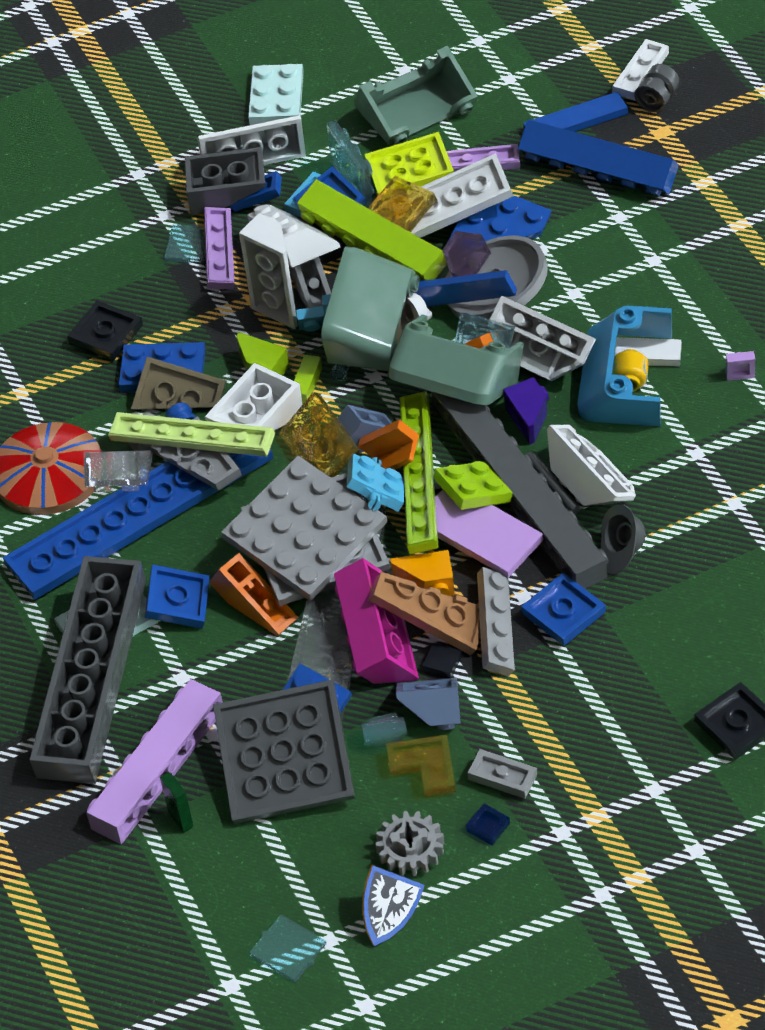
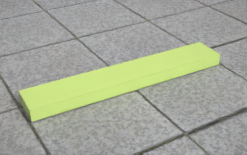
M117 412L108 436L111 441L267 457L275 432L270 427Z

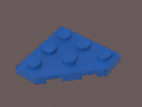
M513 195L509 199L459 220L447 242L446 249L459 255H464L473 247L497 237L522 236L531 240L541 237L552 210Z

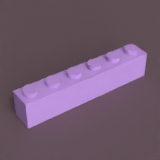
M192 679L189 680L184 688L178 690L171 705L167 710L165 709L160 713L153 728L142 736L140 744L132 754L125 758L121 769L115 776L109 778L103 792L89 804L86 813L91 830L119 844L125 841L163 791L160 777L168 772L174 776L216 722L213 704L223 703L220 692Z

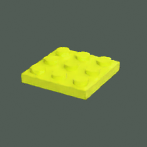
M439 132L364 154L380 202L393 200L398 196L454 172Z

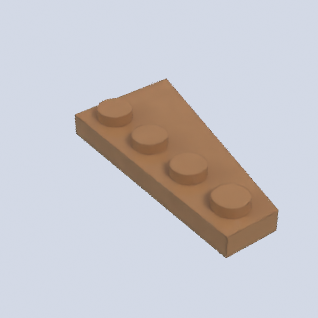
M380 572L375 577L369 601L470 656L477 650L481 636L479 603L467 602L466 597L459 595L450 597L441 594L440 589L433 587L424 589L418 587L413 581Z

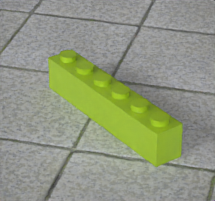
M317 179L297 202L301 212L300 216L308 224H317L329 236L334 237L336 235L341 238L348 247H357L415 270L416 276H419L420 281L436 279L447 265L443 251Z

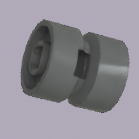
M653 65L635 90L634 97L636 102L646 111H662L679 86L678 74L667 65Z

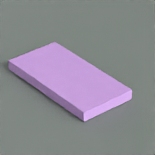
M444 490L435 497L438 538L507 578L513 574L543 541V533L493 505L461 510Z

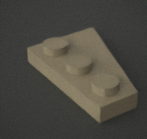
M146 357L131 409H169L177 403H187L190 408H211L221 400L227 381Z

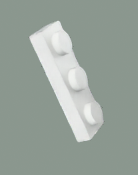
M645 39L613 84L612 93L618 92L622 97L635 100V90L653 65L662 64L669 54V46Z

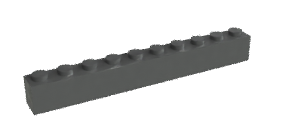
M431 391L432 407L473 460L485 461L513 492L511 502L507 504L521 522L543 533V541L539 545L561 573L564 572L585 589L606 579L609 561L605 552L594 545L590 533L579 526L577 518L571 510L567 511L560 495L556 491L552 492L548 487L545 476L542 473H537L533 468L530 457L527 454H522L515 438L507 435L502 422L492 416L488 405L473 404Z

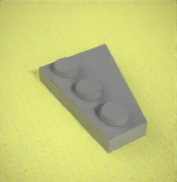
M160 445L151 446L154 454L218 491L242 476L240 469L226 452Z

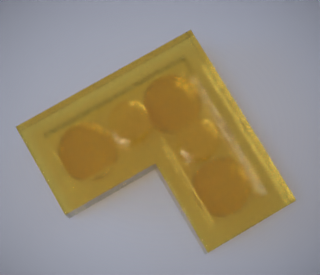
M447 735L386 743L390 775L421 771L425 796L456 792Z

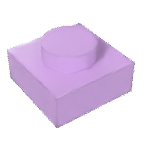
M754 351L726 354L725 373L727 381L755 378Z

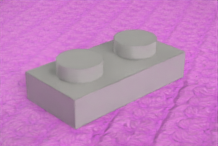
M482 749L478 751L468 771V780L526 799L537 777L536 767Z

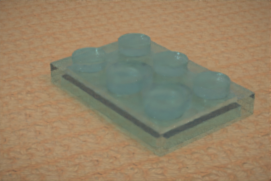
M336 120L326 123L331 163L366 198L367 203L363 206L366 208L372 206V194L375 193V190L370 180V175L373 174L369 161L362 158L357 144H352L345 128L342 129Z

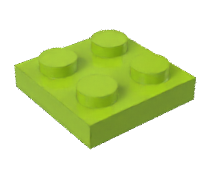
M485 461L435 468L434 480L461 510L511 502L513 492Z

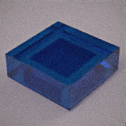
M484 803L466 824V831L493 845L510 825V817Z

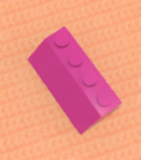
M361 558L335 572V592L340 599L342 607L340 614L343 622L346 624L348 633L346 640L352 650L354 658L352 666L356 674L373 684L407 682L419 679L405 620L368 600L375 577L383 571L364 558Z

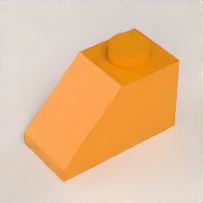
M449 550L390 558L392 575L413 581L418 587L424 589L433 587L440 589L441 594L447 596L455 595Z

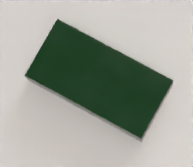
M168 772L160 777L168 813L183 833L193 828L187 795L173 774Z

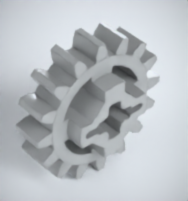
M404 811L403 818L400 819L394 814L392 815V823L383 822V831H377L376 851L379 854L381 864L387 863L388 871L390 872L399 868L400 876H403L406 870H411V874L416 876L417 869L420 868L427 873L429 872L428 864L437 865L438 856L444 854V835L441 833L440 824H432V816L430 815L421 819L420 811H417L414 817H409V813ZM408 839H411L412 848H409Z

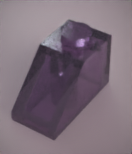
M455 231L443 249L453 277L478 274L491 254L481 234Z

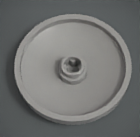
M502 236L485 241L467 251L454 263L446 278L507 270L517 291L515 296L506 298L524 306L543 286L547 276L548 264L542 249L533 240L522 236ZM500 298L447 305L451 312L460 319L470 322H487L490 320Z

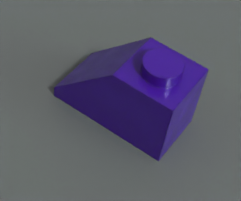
M534 377L503 389L504 407L529 445L535 443L547 416V402L549 401L545 387L539 386Z

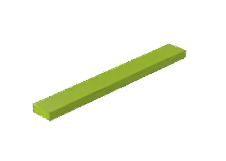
M427 391L400 397L401 421L419 434L414 459L411 463L403 466L406 534L409 554L438 548L430 406Z

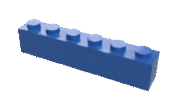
M529 119L518 150L525 154L524 158L539 163L540 159L549 161L548 165L558 169L568 166L573 168L572 172L587 176L588 172L597 174L596 178L609 183L612 182V179L621 181L620 185L634 190L636 186L646 188V193L660 196L661 193L670 194L679 166L671 158Z

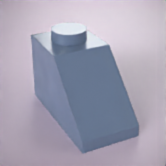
M347 405L329 431L336 439L335 443L341 449L364 452L358 447L360 438L392 422L384 413Z

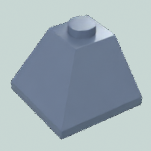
M457 678L397 683V699L429 726H436L437 730H448L455 728V724L461 723Z

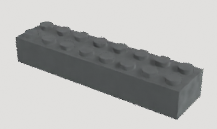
M83 557L30 756V763L38 779L96 784L146 584L141 561Z

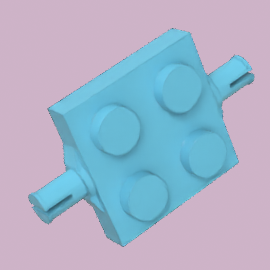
M353 453L348 461L347 488L366 497L369 501L368 507L371 509L373 506V511L378 510L381 505H384L399 512L404 503V478L394 469L381 467L382 462L380 459L377 461V457L371 459L367 456L360 457Z

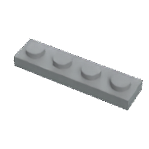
M482 567L477 573L482 666L484 669L509 676L515 670L509 580L497 571Z

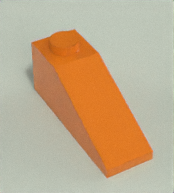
M240 553L223 565L209 582L229 605L275 636L280 635L299 618L287 604L278 605L272 588Z

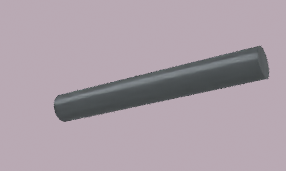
M534 451L527 453L533 463V468L537 473H542L545 476L550 489L560 495L563 504L568 510L577 514L581 510V506Z

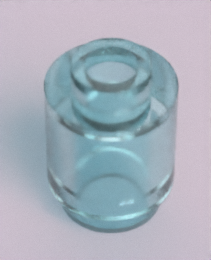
M396 712L368 718V722L361 723L366 747L374 746L375 749L403 742L402 736L407 735L404 717L398 718Z

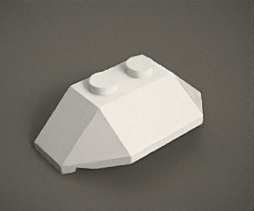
M504 296L500 297L489 320L497 342L504 344L505 348L509 349L518 342L524 343L520 367L550 381L584 365L596 341L595 338Z
M549 425L547 436L551 471L559 478V482L571 491L578 503L583 506L634 500L636 496L634 486L597 447L586 438L578 435L576 430L570 425Z

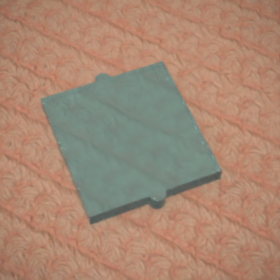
M196 224L172 225L164 257L165 261L184 262L185 264L189 262L206 263L204 226H197Z
M280 915L268 931L262 932L263 937L249 954L252 958L295 983L308 966L314 965V959L326 945V940L287 917Z

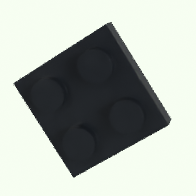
M96 301L67 335L68 342L114 361L123 350L124 345L128 344L143 326L142 317Z
M740 682L695 713L694 722L736 760L765 739V704Z

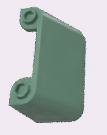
M448 45L436 51L437 58L431 61L428 59L424 60L422 66L384 84H381L379 81L373 85L369 81L359 86L354 104L360 114L387 144L397 145L403 143L408 137L459 113L460 115H465L473 110V104L478 96Z
M344 248L321 332L328 363L388 371L390 361L397 347L396 333L406 296L411 297L413 292H417L420 279L419 276H416L415 270L359 248Z

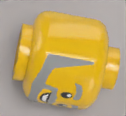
M634 349L619 352L614 356L612 375L626 376L633 384V392L646 384L648 379L649 363L647 357Z

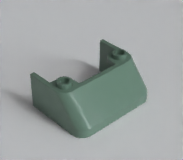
M421 315L405 325L388 369V377L394 381L473 404L489 405L504 395L503 389L517 384L524 343L518 342L508 349L502 343L490 342L479 349L432 335L433 329L427 323L428 316Z

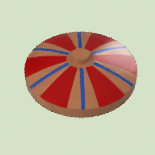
M61 422L36 424L18 431L0 446V499L9 507L32 515L60 513L79 505L96 490L103 476L104 461L98 442L84 429Z

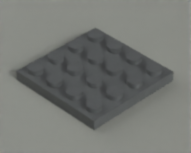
M333 679L213 704L231 818L234 824L356 799Z

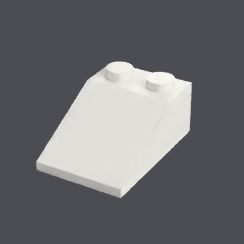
M254 363L205 416V420L270 427L276 430L286 425L303 406L300 384Z

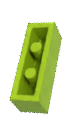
M304 354L294 379L295 382L300 384L303 406H308L322 371L321 357Z

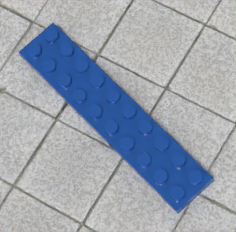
M271 449L267 457L227 453L241 471L242 476L239 478L273 459ZM167 461L4 556V564L35 600L79 574L84 556L106 558L216 493L218 490Z

